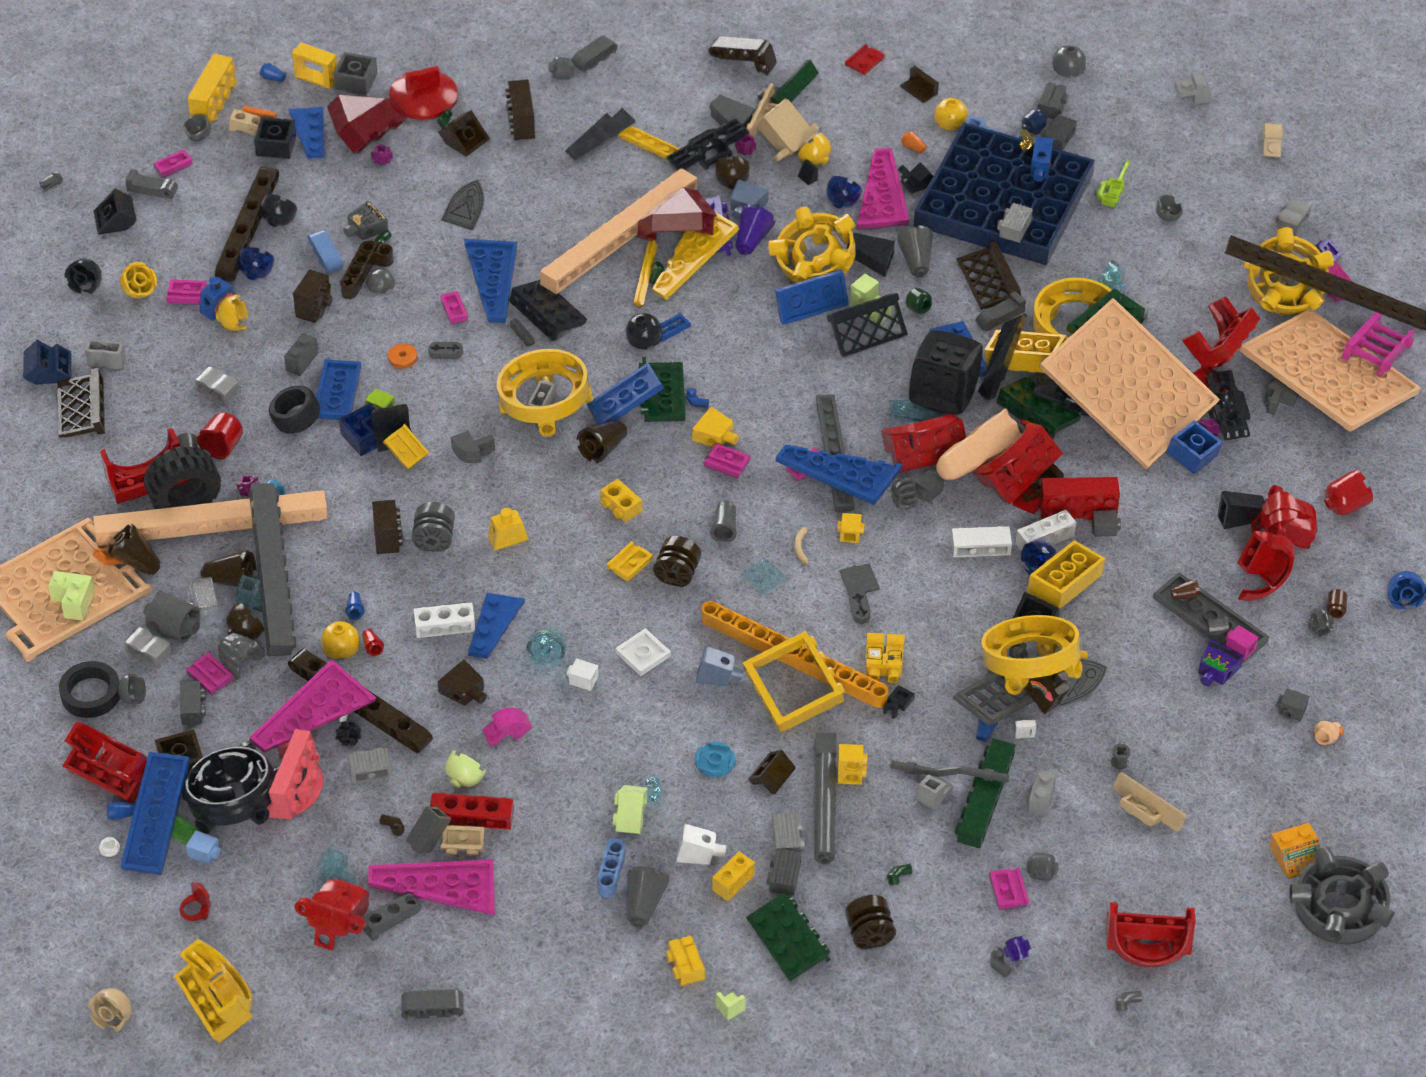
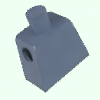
M738 180L730 199V210L733 211V217L740 219L743 208L749 204H752L754 208L758 206L764 207L768 203L769 190Z
M705 646L696 683L728 687L730 678L742 680L744 669L733 666L735 659L733 655Z

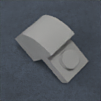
M1193 73L1191 79L1175 81L1174 87L1179 97L1191 96L1194 104L1211 101V90L1203 75Z
M928 775L918 785L916 801L937 811L942 801L952 792L953 785L937 776Z

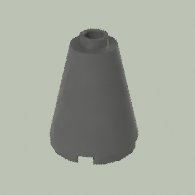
M910 226L898 233V244L912 275L916 277H923L929 272L933 234L931 229L925 226H918L915 229Z
M635 866L632 868V871L629 869L627 920L631 922L632 926L642 927L648 924L669 883L668 876L663 872L658 875L654 873L655 869L644 866Z

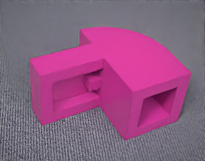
M504 708L492 714L493 721L482 730L488 744L494 746L507 735L516 739L521 738L532 728L526 712L517 708Z

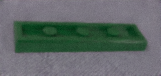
M811 59L806 60L770 98L773 103L779 104L784 99L792 102L819 74Z

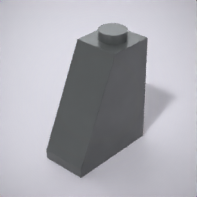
M720 94L710 104L711 117L721 126L736 118L747 128L755 112V108Z

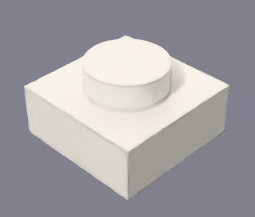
M1035 720L1015 721V739L1035 737Z

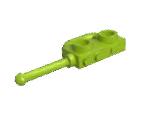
M1130 161L1124 162L1119 178H1110L1109 181L1101 182L1096 193V197L1101 200V204L1116 207L1120 195L1123 194V189L1126 186L1124 185L1125 181H1123V178L1130 165Z

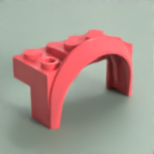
M295 729L291 741L276 747L279 752V758L283 760L269 791L272 801L267 807L270 813L269 818L293 820L295 815L308 809L317 800L323 788V774L318 766L319 753H317L315 747V740H313L311 731ZM304 768H307L306 776L303 782L301 783L302 772Z

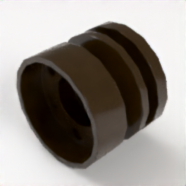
M682 536L666 538L653 566L655 576L665 584L678 587L689 585L701 559L699 546L692 540Z
M880 895L862 896L853 900L846 907L845 916L851 928L850 932L856 947L864 950L882 947L890 943L896 936V928L890 916L889 905L884 897Z

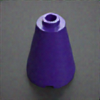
M752 204L746 205L743 208L735 245L740 254H751L774 227L776 221L773 220L774 215L761 206L754 208Z

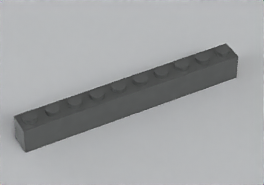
M252 483L249 499L267 656L291 655L293 648H296V637L292 635L294 620L290 618V615H292V603L288 601L290 599V587H287L286 584L288 582V571H285L284 567L287 560L286 555H283L285 542L284 539H281L283 525L279 523L281 508L277 507L279 492L275 491V483Z

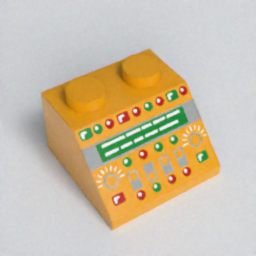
M1309 822L1273 833L1269 845L1271 852L1287 879L1301 875L1303 870L1315 861L1313 855L1321 848L1319 838Z

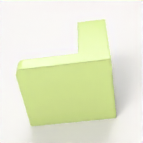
M721 992L716 993L715 1006L727 1020H730L745 1011L746 998L743 995L737 997L733 992L724 997Z

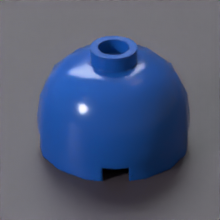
M1401 571L1389 580L1387 595L1392 606L1397 609H1407L1404 606H1416L1417 608L1426 599V585L1415 572ZM1402 599L1405 601L1411 600V602L1408 604L1400 603Z

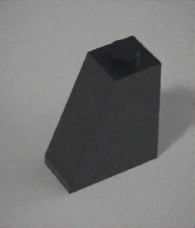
M854 233V260L886 277L895 253V241Z
M1222 491L1217 516L1224 529L1249 525L1262 511V505L1265 503L1262 495Z

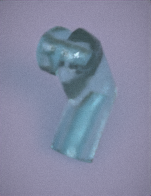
M651 776L645 780V785H648L647 787L651 788L652 791L647 801L656 805L663 793V788L659 779Z

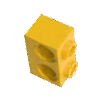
M619 479L600 489V502L602 506L608 507L617 519L620 518L627 522L642 512V499Z
M839 744L837 784H862V777L866 778L867 753H863V745Z
M739 851L712 877V891L726 901H729L755 876V862Z

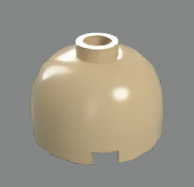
M103 989L94 995L88 1003V1009L91 1008L92 1012L90 1015L92 1021L105 1030V1025L115 1029L114 1032H118L127 1024L132 1014V1004L129 998L119 989ZM116 1016L119 1018L116 1024H107L106 1022L111 1021Z

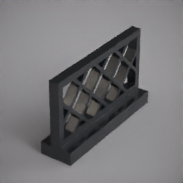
M891 293L826 315L828 322H831L842 357L908 335L898 300H900L898 293ZM894 305L895 314L892 318L885 313L888 307ZM872 312L880 314L877 323L869 320ZM857 317L865 320L861 329L853 325ZM883 317L891 320L888 329L880 326ZM867 322L875 326L871 335L864 331ZM844 323L848 325L845 334L839 332L837 324ZM894 323L900 325L902 333L895 334L891 332ZM851 328L859 331L855 340L848 337ZM878 328L886 332L881 340L874 337ZM862 334L870 337L867 345H862L858 342ZM847 339L854 344L851 350L845 352L843 344Z

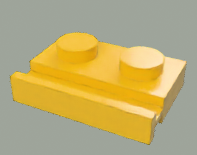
M405 424L383 442L407 470L429 454L427 449Z
M631 541L607 563V569L613 570L614 574L629 582L653 560V554L639 545H634V542Z

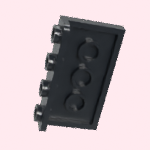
M540 280L512 288L509 299L510 303L552 341L557 339L559 332L581 326L587 321V318L559 293L555 294L540 285Z

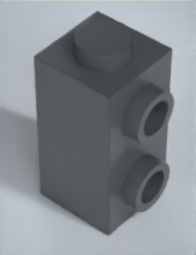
M200 681L180 682V716L182 725L194 726L201 724L202 716H206L205 704H202V701L206 700L205 689H201Z
M426 806L406 841L412 845L411 848L417 853L431 852L451 818L438 807Z

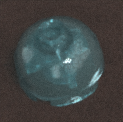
M1111 260L1097 282L1106 285L1112 290L1115 288L1120 292L1125 286V283H1123L1125 272L1117 262Z
M541 628L535 631L529 638L526 646L530 660L540 666H545L544 663L555 664V666L559 665L563 661L567 649L566 640L563 635L553 628ZM554 653L553 660L545 662L542 659L543 657L549 658Z

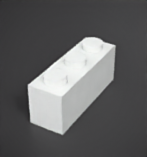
M1009 526L953 528L951 534L953 557L1011 555L1012 541Z

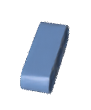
M325 230L308 235L309 245H312L315 256L319 257V263L322 268H325V273L343 268L342 259Z
M618 838L608 841L597 878L598 893L604 898L615 895L625 861V844Z

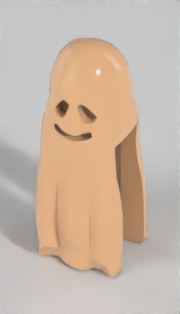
M1003 409L997 415H993L972 430L964 440L954 444L939 458L936 465L937 473L942 479L955 480L998 457L1009 449L1022 435L1018 429L1017 422L1009 416L1007 409Z

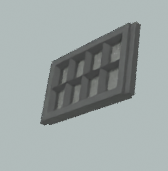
M996 673L990 674L953 696L955 701L988 726L997 723L1034 702L1025 688L1018 695H1012L1007 692L1005 676Z

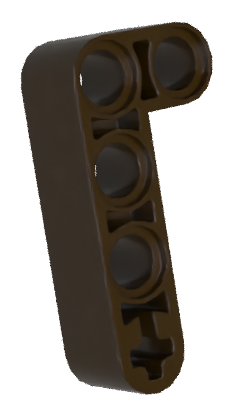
M718 37L708 49L711 56L719 59L752 61L757 72H762L766 75L777 64L773 47L767 40Z
M371 240L360 244L340 281L343 298L353 299L358 295L373 265L388 267L393 264V248L390 245Z

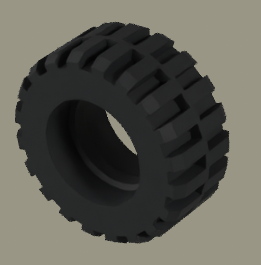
M176 447L175 450L165 451V454L157 456L156 460L150 463L149 469L146 470L144 475L145 489L155 509L212 503L213 499H216L218 496V491L221 488V478L211 456L206 451L197 447ZM189 479L188 481L182 484L176 485L177 483L183 480Z

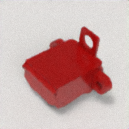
M1273 485L1269 489L1268 498L1262 505V511L1251 521L1252 533L1264 528L1265 532L1285 536L1293 545L1308 549L1317 534L1316 511L1310 503L1296 499L1290 493L1284 492L1282 487ZM1261 519L1259 526L1256 528L1257 521Z
M329 879L321 890L314 894L312 899L301 897L295 903L294 908L299 915L307 917L309 926L316 928L314 945L333 951L336 935L345 937L349 932L359 934L365 928L366 922L362 916H364L369 907V892L361 886L340 879ZM320 935H326L330 939V943H322Z

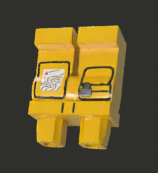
M867 633L866 675L877 681H880V676H888L887 682L897 684L899 677L902 676L905 635L887 634L886 653H884L885 634Z

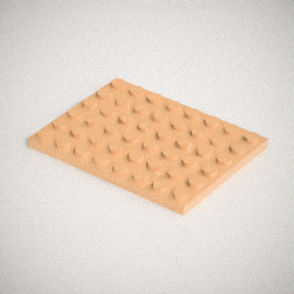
M1114 298L1039 365L1060 388L1146 470L1166 452L1170 440L1175 434L1194 420L1198 422L1220 400Z
M1312 309L1242 344L1239 349L1247 358L1254 361L1349 432L1419 394L1421 389L1420 386L1393 367H1391L1388 373L1385 372L1381 377H1378L1379 366L1357 355L1352 356L1348 361L1341 358L1345 345L1351 337ZM1365 347L1360 348V349H1362V350H1364V351H1366V352H1368V353H1370V354L1376 356L1375 354H1373L1372 352H1370V351H1369L1368 349H1366Z

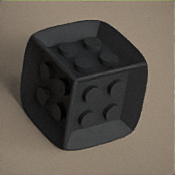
M931 330L928 332L920 344L913 362L909 385V400L916 405L931 410L952 413L953 415L962 414L972 399L978 382L983 353L982 344L974 339L946 331Z

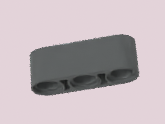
M602 35L574 54L572 62H574L575 67L586 73L588 69L594 68L600 61L607 59L611 53H615L618 46L615 42Z
M460 990L408 991L401 996V1015L404 1019H408V1017H415V1019L429 1018V1016L441 1018L451 1017V1015H458L460 1017L464 1012L463 992Z

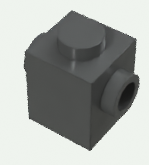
M1287 688L1284 696L1280 695L1276 705L1279 706L1278 714L1287 719L1301 721L1307 709L1310 696Z

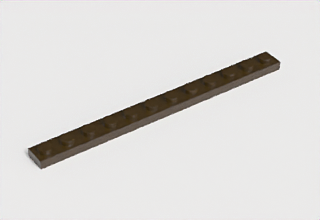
M1231 235L1228 239L1225 254L1418 329L1426 330V310Z

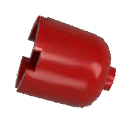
M217 413L207 422L197 436V443L200 449H205L211 454L212 458L225 459L231 454L243 434L242 424L236 416L230 413Z
M1354 470L1328 484L1325 489L1324 500L1326 507L1337 515L1343 516L1373 502L1371 487H1366L1363 482L1366 478L1358 470Z

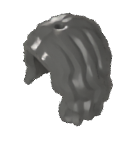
M229 634L218 645V657L221 663L233 674L236 680L241 678L240 666L247 655L255 660H261L265 656L263 647L256 641L240 634Z

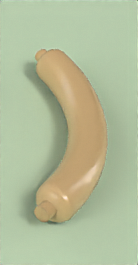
M802 527L798 531L794 541L795 553L803 564L809 563L802 550V540L808 532L807 527Z

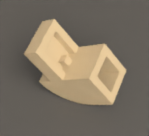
M1263 124V157H1281L1282 124Z

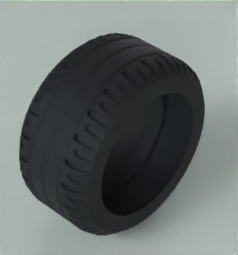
M300 385L283 389L276 394L269 405L270 418L277 429L287 434L306 430L316 421L320 414V405L313 392L309 388ZM302 405L297 411L287 414L292 408Z

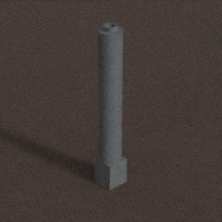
M816 733L814 859L820 864H829L835 859L836 733Z

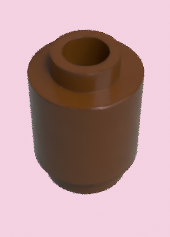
M1335 589L1328 593L1327 612L1329 615H1332V618H1342L1347 611L1348 595L1341 589Z

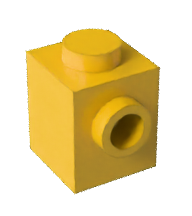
M842 514V521L838 520L837 532H841L840 542L859 543L860 534H864L865 523L861 522V514Z

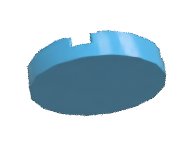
M710 742L707 743V746L703 748L701 746L695 754V764L704 775L721 777L732 771L735 765V754L726 744Z

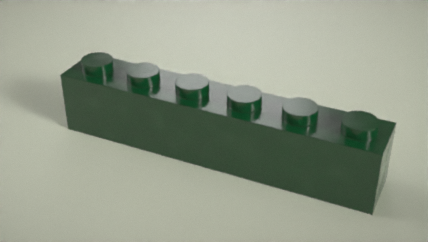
M992 738L990 746L986 745L983 755L985 760L980 761L978 769L985 770L988 768L993 769L994 772L1008 774L1015 755L1016 745ZM974 777L972 783L973 792L969 791L966 800L968 806L963 807L960 817L962 822H958L955 829V834L958 835V843L981 849L1005 782L996 780L990 782L980 777Z

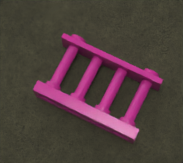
M1375 312L1346 343L1341 358L1348 361L1352 356L1357 355L1379 366L1380 369L1377 376L1381 377L1385 372H1389L1394 361L1404 350L1412 346L1414 330L1411 329L1406 336H1403L1383 326L1380 322L1382 314ZM1378 331H1379V332H1381V333H1383V334H1385V335H1387V336H1389V337H1391V338H1393V339L1399 341V343L1396 344V343H1394V342H1392V341H1390V340H1388V339H1386V338H1384V337H1382V336H1380V335H1378V334H1376V333H1374V332H1378ZM1367 339H1368V340L1372 339V340H1374V341H1376V342H1378V343H1380V344H1382V345H1384V346H1386V347L1392 349V351L1389 352V351H1387V350H1385V349H1383V348H1381V347H1379V346H1377V345H1375V344H1373V343L1367 341ZM1365 347L1385 357V359L1382 360L1360 348Z

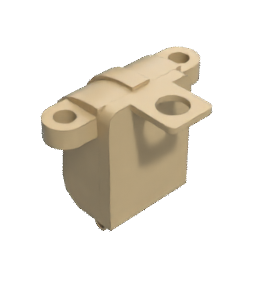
M784 99L764 115L759 123L761 133L778 151L773 157L777 163L782 158L789 157L800 150L817 134L815 131L819 129L816 123L809 126L787 99Z

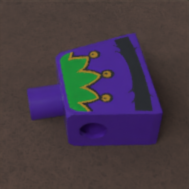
M1210 639L1199 665L1198 673L1203 675L1200 679L1201 683L1205 686H1210L1215 681L1223 685L1242 667L1244 655Z

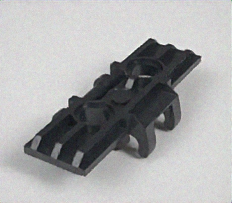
M735 118L716 129H708L688 140V145L667 156V159L677 170L681 168L685 170L698 162L707 170L718 159L727 156L731 157L733 154L728 146L748 135L749 131ZM720 135H726L725 138H718ZM714 148L718 154L706 160L705 153ZM691 151H695L694 155H691L689 153Z
M1232 370L1206 373L1209 389L1220 399L1216 405H1220V408H1223V412H1219L1217 418L1215 407L1208 411L1209 417L1217 422L1216 424L1220 425L1224 441L1250 437L1246 421L1250 419L1248 405L1244 392L1236 387ZM1227 389L1229 392L1221 393L1219 390Z
M1037 376L1033 391L1035 396L1057 403L1062 408L1090 417L1053 380Z

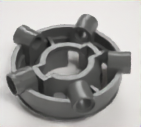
M1323 847L1314 853L1315 861L1303 870L1297 884H1290V902L1295 903L1296 911L1302 924L1315 936L1331 943L1355 944L1365 941L1375 935L1381 926L1386 928L1394 916V911L1389 909L1390 891L1384 880L1389 876V872L1381 861H1376L1369 865L1356 858L1334 856L1329 847ZM1338 881L1347 882L1346 893L1351 896L1354 895L1360 901L1352 908H1339L1335 906L1330 910L1323 903L1327 899V893L1335 892ZM1370 895H1375L1378 902L1373 906L1371 910Z

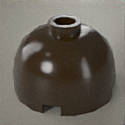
M723 157L716 161V178L725 187L734 189L738 180L745 182L748 180L750 166L747 160L740 157H732V160H727V157Z
M241 603L234 605L227 614L226 625L229 629L227 631L228 635L235 633L255 640L265 629L257 617L254 619L251 615L252 611Z

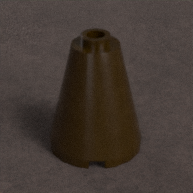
M617 420L583 428L577 435V440L580 443L578 449L588 461L591 462L593 459L596 463H600L627 436V427L623 422Z
M131 523V526L129 524L126 525L115 535L113 545L109 543L106 552L110 556L146 575H154L161 567L159 565V558L133 523Z
M244 550L206 562L201 567L200 572L201 577L206 582L251 589L255 586L256 577H252L253 571L257 570L254 554L249 552V550Z

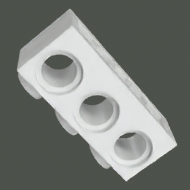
M1067 510L1061 511L1018 529L1016 545L1025 557L1074 537L1076 521Z
M472 603L414 609L417 638L475 632Z

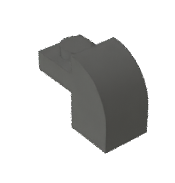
M1280 380L1271 382L1267 387L1265 398L1267 399L1266 407H1268V414L1275 415L1279 403L1294 407L1299 394L1288 388Z
M469 431L451 437L452 450L461 461L466 463H480L482 455H489L495 451V440L492 435L474 440Z

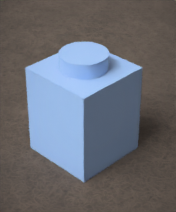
M199 831L194 832L186 845L188 857L209 865L213 859L219 857L221 851L218 838Z

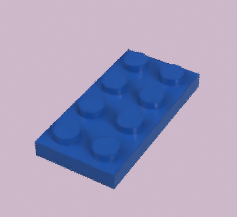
M842 270L775 289L779 318L783 325L849 305L844 271Z
M324 360L316 396L320 405L319 419L350 421L362 367L361 362Z
M647 363L594 398L593 402L587 403V406L599 425L613 422L657 394L664 387L652 367Z

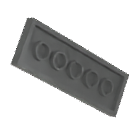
M1177 573L1153 595L1156 601L1209 639L1226 646L1225 634L1209 636L1208 620L1223 619V617L1227 616L1229 631L1234 630L1240 625L1258 636L1256 650L1248 658L1269 640L1267 634L1202 588H1200L1201 595L1196 596V598L1173 600L1170 589L1189 581L1181 573Z

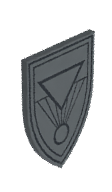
M478 179L462 186L452 196L441 221L474 230L484 206V193Z
M1080 659L1082 662L1081 676L1078 679L1068 677L1066 682L1070 686V690L1059 703V706H1064L1091 694L1102 682L1107 667L1093 660Z

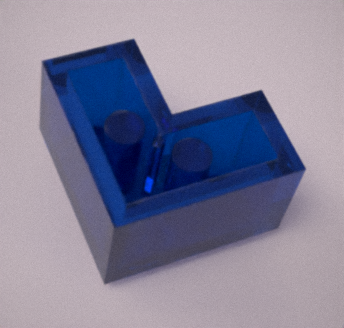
M371 403L339 419L341 435L360 456L377 448L376 436L372 430L371 412L377 409Z

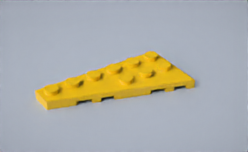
M716 213L718 216L714 217L713 235L685 231L674 250V256L667 262L666 270L661 272L654 284L653 292L667 300L739 230L738 225Z

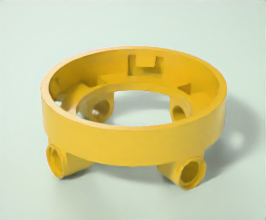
M1066 278L1047 285L1037 295L1034 304L1033 325L1036 333L1061 335L1050 323L1057 316L1060 305L1069 302H1081L1088 304V308H1090L1112 289L1100 282L1086 278ZM1065 292H1082V293H1068V294H1064Z
M540 349L527 352L506 364L497 378L500 413H507L519 421L538 423L539 432L545 437L555 434V421L571 415L584 403L593 402L592 388L589 386L587 369L580 358L567 351ZM566 366L577 370V372L574 373L572 370L566 368ZM520 373V374L517 375L512 381H510V379H511L512 377H514L516 374ZM553 374L567 378L572 384L570 395L566 399L552 405L540 407L525 406L516 398L520 385L536 376L537 383H539V380L553 383Z
M1046 615L1012 618L991 627L982 637L985 667L996 674L1005 676V688L1012 695H1018L1025 688L1029 681L1028 678L1044 677L1063 670L1068 674L1069 678L1078 679L1081 676L1082 662L1080 661L1079 631L1073 623L1065 619ZM1036 641L1037 650L1043 656L1028 659L1007 657V649L1019 643ZM1059 647L1062 649L1061 651H1058V652L1055 653V651H1056Z

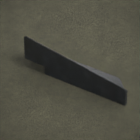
M623 108L613 117L606 113L568 147L565 152L573 159H578L634 124L636 120Z
M1022 314L1002 325L985 373L986 377L978 390L987 400L996 397L1001 381L1005 379L1027 314Z

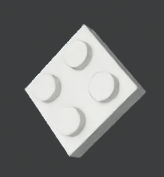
M646 628L615 648V653L640 676L671 657V651Z

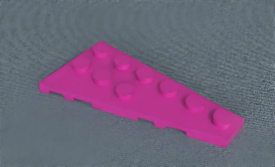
M892 148L874 149L857 229L909 225V217Z
M331 659L249 737V741L263 753L291 741L295 729L313 731L375 702L376 697Z
M493 859L368 865V883L370 888L402 895L412 894L415 898L495 915Z

